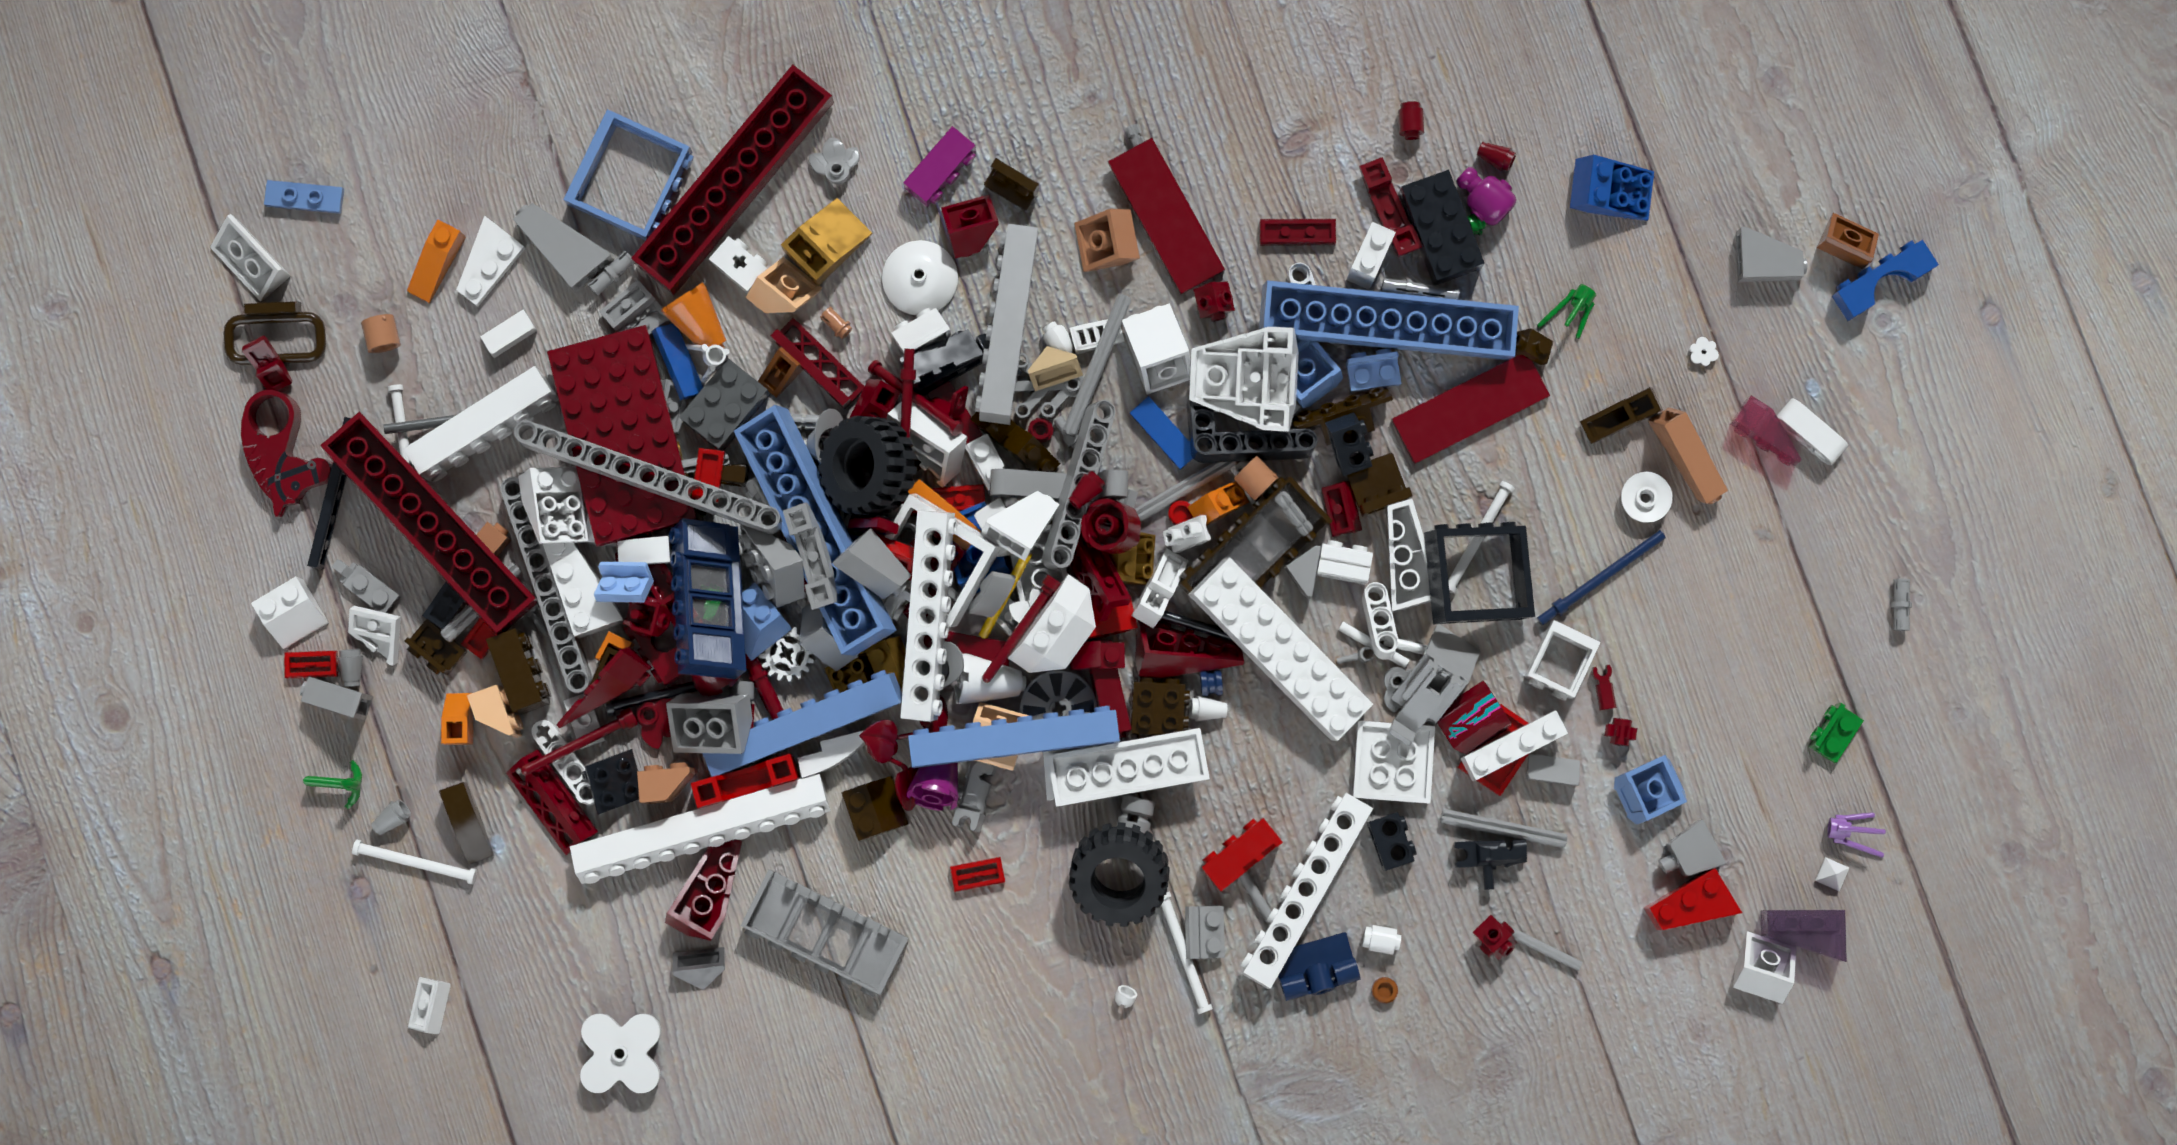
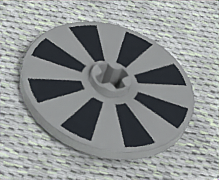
M1054 670L1037 676L1028 684L1021 698L1020 713L1032 716L1033 720L1043 719L1042 714L1052 713L1051 709L1055 707V702L1065 705L1066 709L1062 710L1061 716H1069L1068 711L1084 709V714L1094 713L1097 703L1092 689L1081 677L1068 671Z

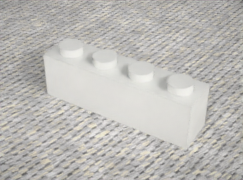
M1555 710L1460 759L1471 780L1475 781L1568 734Z

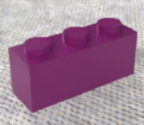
M952 126L903 182L904 189L926 207L931 203L936 204L943 196L942 190L947 184L952 185L960 176L958 171L964 165L969 166L976 157V145Z

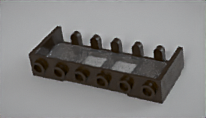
M1291 476L1285 479L1280 477L1271 485L1273 490L1266 497L1263 494L1252 504L1255 508L1249 514L1244 512L1235 520L1234 523L1237 526L1230 532L1228 530L1224 531L1216 539L1218 544L1212 550L1210 548L1204 550L1198 557L1200 561L1193 568L1188 566L1179 575L1182 579L1178 585L1189 594L1224 558L1230 557L1262 590V586L1270 578L1278 575L1281 571L1280 569L1289 560L1294 559L1299 554L1298 551L1317 536L1316 533L1320 529L1330 524L1333 520ZM1285 491L1293 499L1292 501L1296 503L1305 515L1306 520L1313 526V530L1306 536L1298 532L1296 526L1292 524L1275 501V497L1281 492Z

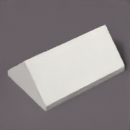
M231 214L226 217L210 248L260 302L264 301L290 275L238 219Z

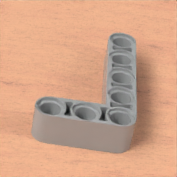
M991 469L990 496L1024 499L1039 491L1044 495L1050 496L1054 501H1059L1067 473ZM1106 470L1098 473V476L1106 485L1102 488L1103 492L1090 500L1089 504L1100 499L1118 501L1127 498L1128 471ZM1076 479V481H1075V485H1076V486H1077L1078 482L1080 481V480H1078V479Z

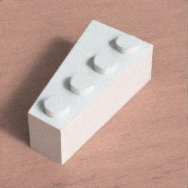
M1413 499L1387 506L1392 613L1431 602L1425 539Z
M576 543L543 544L573 635L580 639L622 624L625 617L615 602H596L594 592L600 579Z

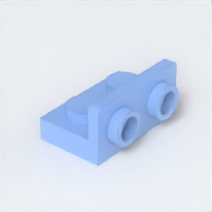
M1381 349L1376 351V355L1366 356V352L1352 354L1351 358L1346 361L1350 393L1371 390L1376 387L1384 388L1401 385L1398 351L1392 352L1391 349Z
M646 562L599 563L598 568L602 578L594 592L596 602H645L654 582Z

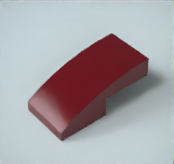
M265 335L242 347L243 354L257 370L256 377L267 390L278 391L292 384V379L285 365Z

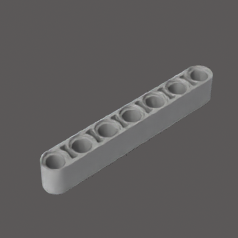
M1108 400L1093 403L1085 411L1058 501L1059 506L1055 512L1042 555L1043 564L1049 570L1065 568L1072 562L1081 532V520L1087 512L1089 502L1080 509L1075 507V514L1072 515L1068 510L1070 503L1068 498L1076 487V479L1080 480L1083 474H1088L1090 470L1098 475L1115 417V407ZM1098 407L1102 409L1104 413L1103 419H1101L1097 415ZM1091 431L1094 432L1097 437L1096 443L1092 442V440L1090 439ZM1083 455L1088 457L1090 461L1089 467L1084 465L1082 461ZM1062 527L1068 531L1067 540L1061 535ZM1055 551L1061 556L1060 564L1054 560Z

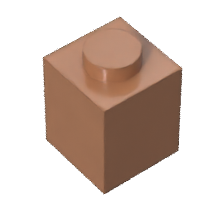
M487 521L476 534L497 557L511 541L506 536L509 531L498 522L492 525Z

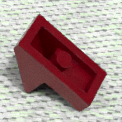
M1085 642L1072 659L1073 670L1125 669L1124 642Z

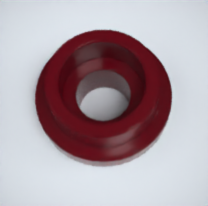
M1036 418L1030 422L1028 432L1040 443H1045L1053 435V426L1045 418ZM1037 427H1044L1045 433L1038 435L1036 433Z

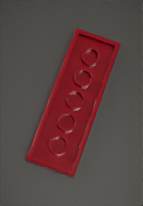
M1153 138L1108 161L1109 167L1180 295L1225 271L1223 264Z
M1518 355L1392 418L1391 421L1415 465L1550 397V394L1533 361L1524 355Z

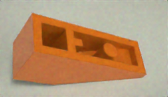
M440 220L436 221L424 244L407 292L428 303L431 302L466 238L460 230Z

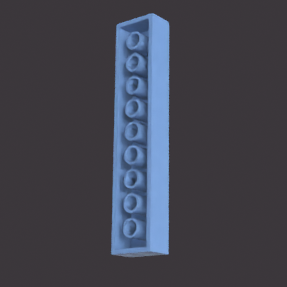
M1267 280L1262 285L1259 329L1266 327L1295 328L1296 339L1509 360L1515 357L1519 306Z
M774 405L734 430L769 505L775 508L782 518L781 530L787 542L793 546L799 556L800 553L795 536L789 534L783 510L806 502L809 504L819 524L829 552L837 593L836 603L819 609L841 654L855 656L897 631L880 596L845 574L832 563L853 543V540L836 506L833 505V500H829L825 494L826 488L822 487L820 482L822 477L789 410ZM803 567V575H804V578H805V580H806V582H807V584H808L807 577H806V574H805V570H804V567Z

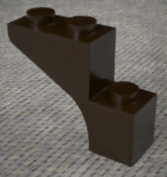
M977 411L970 418L984 434H988L990 438L1007 450L1029 471L1054 472L1061 464L1032 434L1016 425L1012 419L1010 425L979 421L980 412Z

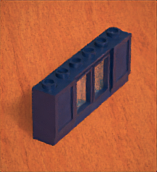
M682 518L669 532V542L672 543L670 565L673 567L671 589L674 591L672 612L675 615L676 623L673 635L677 643L675 663L678 664V674L737 679L746 671L738 526Z

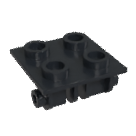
M632 749L585 766L582 778L584 781H589L598 815L639 800L638 769Z

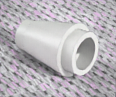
M1201 696L1190 699L1189 718L1195 719V721L1226 718L1227 703Z

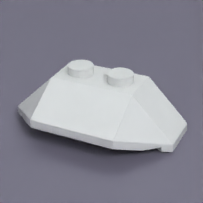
M1068 574L1008 658L1029 673L1066 669L1096 627L1090 589Z

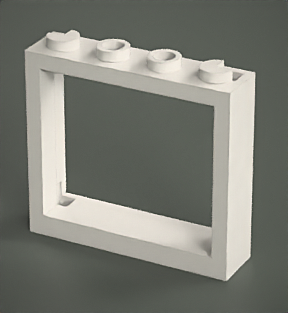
M909 494L894 520V523L899 525L898 534H889L885 537L897 540L913 509L916 511H946L918 494ZM957 519L956 535L984 553L950 613L946 615V623H948L949 627L958 626L979 589L980 583L984 580L1002 548L959 519ZM905 588L897 596H894L893 593L891 595L902 602H905V600L910 602L911 591ZM928 609L926 614L928 613L935 618L934 612Z

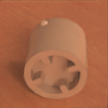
M376 315L361 322L369 353H382L400 347L401 343L394 315Z
M1256 456L1234 477V480L1255 501L1279 477Z

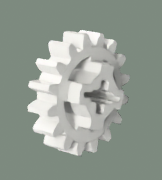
M794 627L791 632H788L775 642L778 647L776 654L772 655V657L771 649L773 645L766 649L765 653L759 655V658L766 659L767 661L762 667L764 669L771 668L768 673L771 677L777 673L778 681H782L783 677L787 676L788 682H792L794 675L802 679L800 672L805 671L809 673L810 670L807 664L815 663L810 658V655H813V653L805 650L800 642L790 644L785 640V637H792L800 641L797 627ZM782 644L790 651L794 650L791 654L793 664L788 659L781 657L784 655ZM805 652L804 660L799 666L797 662L799 655ZM785 664L788 665L791 671H783L775 666Z

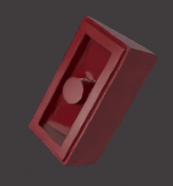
M1349 481L1322 487L1326 512L1333 520L1329 524L1332 537L1362 531L1356 500Z

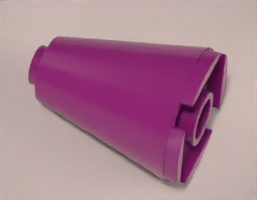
M958 763L919 767L908 787L907 797L909 799L911 796L914 797L915 804L927 809L943 811L944 806H950V810L956 808L958 804Z

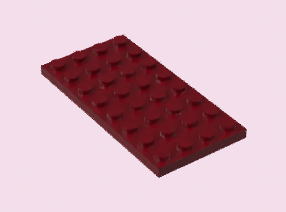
M646 325L547 351L568 435L686 476ZM576 446L572 448L573 457L581 454L582 447ZM597 456L594 464L598 466L604 464L606 456ZM622 464L618 469V473L626 474L629 472L630 464ZM576 466L597 547L673 527L682 518L697 520L694 507ZM653 472L645 473L642 481L645 483L651 482L655 474ZM675 480L670 481L666 489L668 491H675L679 486V482Z

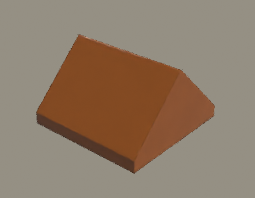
M1833 213L1816 248L1863 269L1874 258L1879 234Z

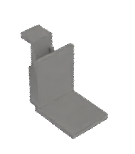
M1437 624L1424 655L1391 696V699L1403 706V708L1393 719L1389 733L1405 744L1411 745L1416 733L1425 722L1434 726L1469 683L1480 651L1442 625Z

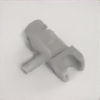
M980 761L971 762L965 774L967 779L965 786L958 788V799L961 800L959 807H956L953 826L962 827L965 820L970 818V829L975 832L981 831L985 818L983 813L990 788L992 787V784L987 782L985 777L988 775L994 776L997 766Z

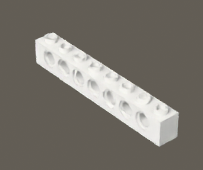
M929 510L917 511L900 717L902 719L931 722L938 720V716L942 712V701L939 699L940 690L943 689L945 682L944 675H942V664H945L947 651L944 649V639L947 638L949 632L946 615L951 607V598L948 597L949 586L953 582V572L950 571L951 560L955 557V546L952 545L953 534H956L957 531L955 513ZM935 531L941 535V541L938 545L932 540V535ZM933 557L939 562V567L936 571L930 566V561ZM931 583L937 588L934 597L928 592V586ZM928 609H931L935 615L932 623L926 619ZM926 635H929L932 639L930 649L924 645V637ZM924 661L930 665V672L928 674L922 671V663ZM921 687L926 688L928 691V698L926 700L920 697L919 691Z
M1345 793L1342 798L1336 797L1330 808L1334 811L1329 820L1325 818L1318 829V832L1321 833L1317 842L1312 840L1305 852L1308 855L1304 865L1299 863L1292 874L1296 878L1291 887L1286 885L1279 897L1283 902L1279 909H1272L1266 920L1270 925L1266 932L1262 930L1259 932L1254 941V944L1257 945L1254 953L1250 954L1248 952L1241 964L1244 968L1243 975L1267 989H1271L1373 809L1348 793ZM1339 816H1345L1349 819L1350 826L1348 829L1338 827L1337 818ZM1326 838H1332L1337 842L1336 851L1330 852L1325 849L1324 841ZM1314 860H1319L1324 864L1325 869L1322 874H1316L1312 871L1311 864ZM1305 882L1311 886L1312 893L1310 896L1305 897L1299 893L1298 887L1300 883ZM1288 905H1294L1298 908L1299 916L1296 919L1287 917L1286 907ZM1276 927H1281L1286 932V939L1283 942H1278L1273 937V930ZM1263 950L1272 952L1274 959L1271 964L1261 962L1260 953Z

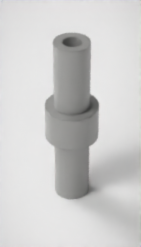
M1060 416L1053 422L1065 437L1063 440L1069 448L1072 447L1074 450L1078 433L1075 437L1065 434L1063 428L1066 421ZM1083 455L1082 461L1084 463L1088 460V457L1085 455Z

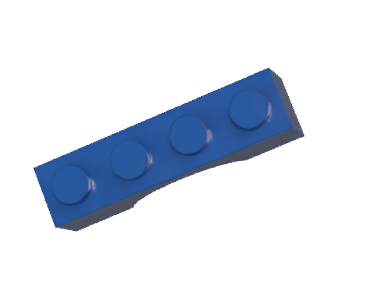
M1923 239L1916 244L1911 240L1899 248L1901 253L1898 255L1888 254L1878 261L1880 266L1873 270L1869 266L1857 274L1859 279L1852 283L1848 279L1836 287L1838 291L1832 295V298L1847 321L1875 305L1874 290L1880 278L1896 275L1912 283L1939 265Z

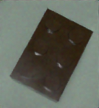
M514 628L486 639L512 712L523 715L549 705L548 698L552 697L548 684L546 682L543 683L540 673H543L539 660L537 658L534 659L531 653L534 646L529 634L526 635L524 632Z

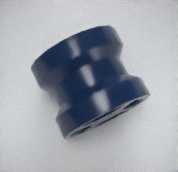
M1215 670L1213 673L1200 672L1202 697H1207L1213 693L1218 696L1223 695L1221 670Z

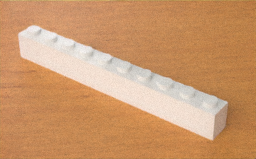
M815 774L570 846L576 876L581 884H591L604 877L622 875L628 870L646 868L652 863L670 861L679 855L694 854L700 849L710 846L718 847L734 839H745L754 833L769 832L775 827L785 824L793 825L809 817L817 818L831 810L820 774Z

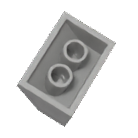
M680 694L666 703L673 752L744 753L753 720L749 695L718 694L705 696L701 694Z

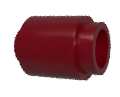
M1417 101L1401 103L1398 110L1399 135L1404 136L1405 140H1417L1420 138V135L1425 133L1423 108H1421L1420 102Z

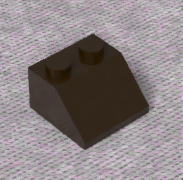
M892 776L841 792L859 842L909 825L903 806L898 799Z

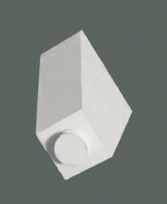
M1036 491L988 518L981 535L1025 561L1052 520L1059 503L1055 502L1050 496Z

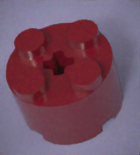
M1100 499L1093 502L1089 506L1091 508L1082 517V535L1087 543L1098 550L1111 554H1121L1135 547L1140 541V518L1136 510L1127 504L1112 499Z

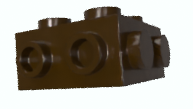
M1140 677L1139 682L1133 683L1131 735H1136V739L1188 730L1189 716H1184V706H1189L1190 690H1185V684H1180V679H1165L1164 683H1154V678Z

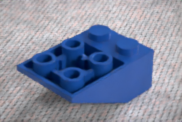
M1594 154L1575 159L1570 208L1591 214L1648 221L1654 171Z

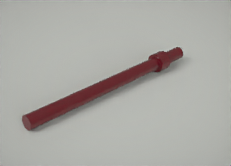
M904 348V365L900 373V379L903 380L900 427L906 431V437L910 438L913 380H916V370H914L915 349Z

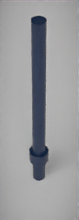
M1659 530L1568 596L1553 602L1551 608L1537 617L1538 622L1543 626L1557 615L1562 616L1569 611L1568 607L1666 539L1664 533Z

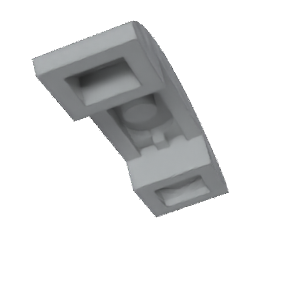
M805 502L783 510L789 534L795 536L800 557L803 560V567L808 581L805 588L811 609L815 610L836 603V584L829 552L819 524L809 504Z

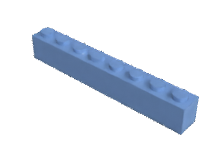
M885 670L871 675L872 680L863 684L862 680L848 684V690L839 693L838 689L823 694L824 700L816 702L815 699H811L801 703V709L794 712L791 708L778 712V718L769 721L768 717L754 722L755 727L750 729L744 753H703L711 777L728 773L902 703V691L895 673L886 674Z
M1110 706L1094 708V713L1084 714V709L1068 711L1069 716L1058 717V712L1042 714L1043 719L1033 720L1032 716L1017 717V722L1007 723L1006 719L992 720L989 726H981L980 722L965 724V729L955 730V726L951 725L939 727V732L929 733V729L913 730V735L908 736L912 768L1118 743L1120 738L1116 710H1110Z

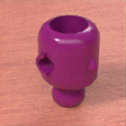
M1468 167L1456 180L1459 188L1465 189L1470 193L1467 197V205L1472 210L1471 214H1475L1481 222L1484 221L1488 225H1497L1516 204V197L1511 192L1513 190L1512 187L1503 179L1498 180L1494 176H1487L1482 180L1474 168Z

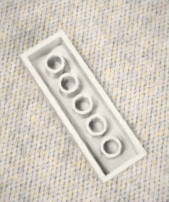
M533 366L411 443L403 450L419 475L428 481H438L447 475L446 471L453 466L458 468L469 461L468 457L476 452L480 454L491 447V442L496 439L503 440L510 436L512 429L521 421L532 422L534 420L533 416L540 411L545 413L556 406L555 402L559 398L543 373L536 366Z

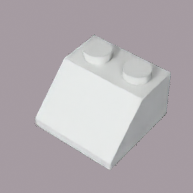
M927 308L916 315L917 319L910 323L907 320L894 327L895 331L892 332V336L903 356L904 348L915 349L916 352L951 336L948 325L936 308L933 310Z
M296 576L251 603L264 626L283 649L288 648L329 623L304 580Z
M1747 931L1734 971L1733 988L1783 1004L1794 985L1796 947Z

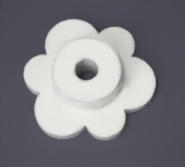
M1705 337L1698 338L1696 344L1690 346V351L1692 352L1691 361L1695 364L1701 363L1703 366H1708L1710 361L1717 360L1719 354L1715 350L1716 343L1713 341L1709 342Z

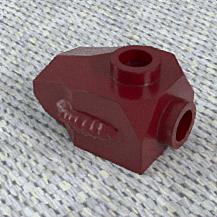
M647 596L644 603L629 602V610L623 624L629 625L633 632L641 636L659 637L669 627L671 614L666 604Z

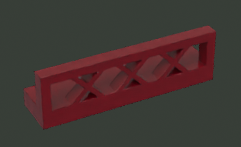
M794 318L780 331L776 329L770 335L772 340L798 361L802 369L844 410L862 393L865 386ZM795 326L801 332V342H791L785 334ZM804 336H805L810 342H804ZM804 346H815L819 350V360H809L804 355ZM822 353H823L829 360H822ZM822 364H834L837 367V377H827L822 372ZM840 371H841L846 377H840ZM840 381H852L858 388L848 397L840 389Z
M1067 530L1063 534V538L1066 540L1068 538ZM1080 532L1070 565L1079 582L1090 589L1092 607L1099 621H1107L1113 607L1129 605L1132 598L1108 553L1092 547L1086 542L1082 532Z
M537 749L522 757L506 774L563 853L568 855L571 853L570 846L583 843L593 837L598 830L550 765L525 775L526 782L520 778L517 771L521 770L522 766L543 756ZM534 791L539 794L541 802H538L534 797ZM549 812H552L555 816L556 823L550 819ZM564 832L567 833L573 841L571 845H569L566 839L564 838Z

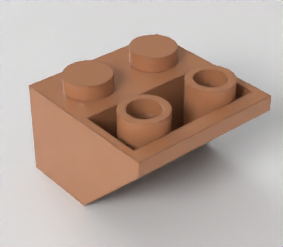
M685 762L671 763L670 769H663V766L659 765L644 766V771H637L639 802L643 804L673 802L695 776L696 770L689 767Z

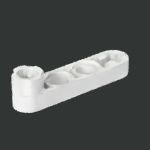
M540 720L533 725L532 736L545 754L552 752L553 748L557 745L564 746L567 744V741L552 722ZM549 726V736L552 739H555V737L557 736L559 740L552 742L546 748L545 744L550 742L547 740L546 737L538 736V734L541 732L539 727ZM575 752L552 763L580 803L586 805L595 804L593 798L585 799L583 797L586 794L584 787L587 786L590 789L589 781L585 782L582 778L585 766ZM574 765L581 769V776L577 780H571L567 775L568 769Z

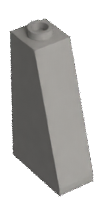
M534 203L521 207L516 212V217L513 218L516 224L575 292L602 271L606 264L609 265L614 261L608 251Z

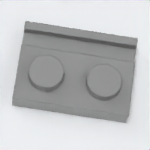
M1224 906L1185 907L1186 959L1225 958Z

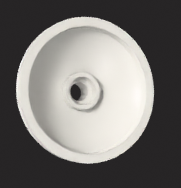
M911 241L899 246L890 254L883 268L882 283L887 298L897 309L906 314L916 316L927 308H930V310L936 308L940 311L952 300L958 285V272L954 260L941 246L929 241ZM917 271L924 273V276L920 279L914 275Z

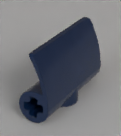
M1346 932L1295 946L1278 975L1286 1001L1309 994L1315 996L1325 994L1334 990L1337 986L1361 980Z

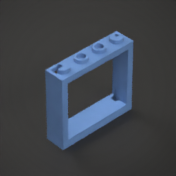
M607 109L563 200L570 207L646 241L660 224L659 221L662 215H666L670 210L672 204L670 198L674 191L678 192L683 181V178H681L684 169L688 170L694 158L692 156L693 152L690 146ZM616 127L680 155L644 230L581 201Z

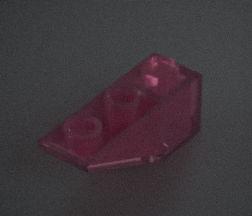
M1752 395L1748 397L1730 423V425L1735 427L1734 431L1744 438L1748 436L1755 440V445L1763 451L1768 452L1770 450L1778 455L1777 459L1787 466H1790V464L1795 466L1800 463L1802 459L1774 410Z

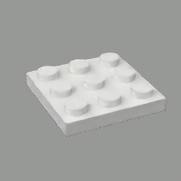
M1357 721L1352 796L1359 799L1430 804L1435 726L1422 725L1411 745H1407L1389 733L1392 723Z

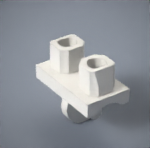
M1200 515L1163 531L1165 545L1171 546L1173 553H1179L1210 541L1211 537L1206 527V515Z

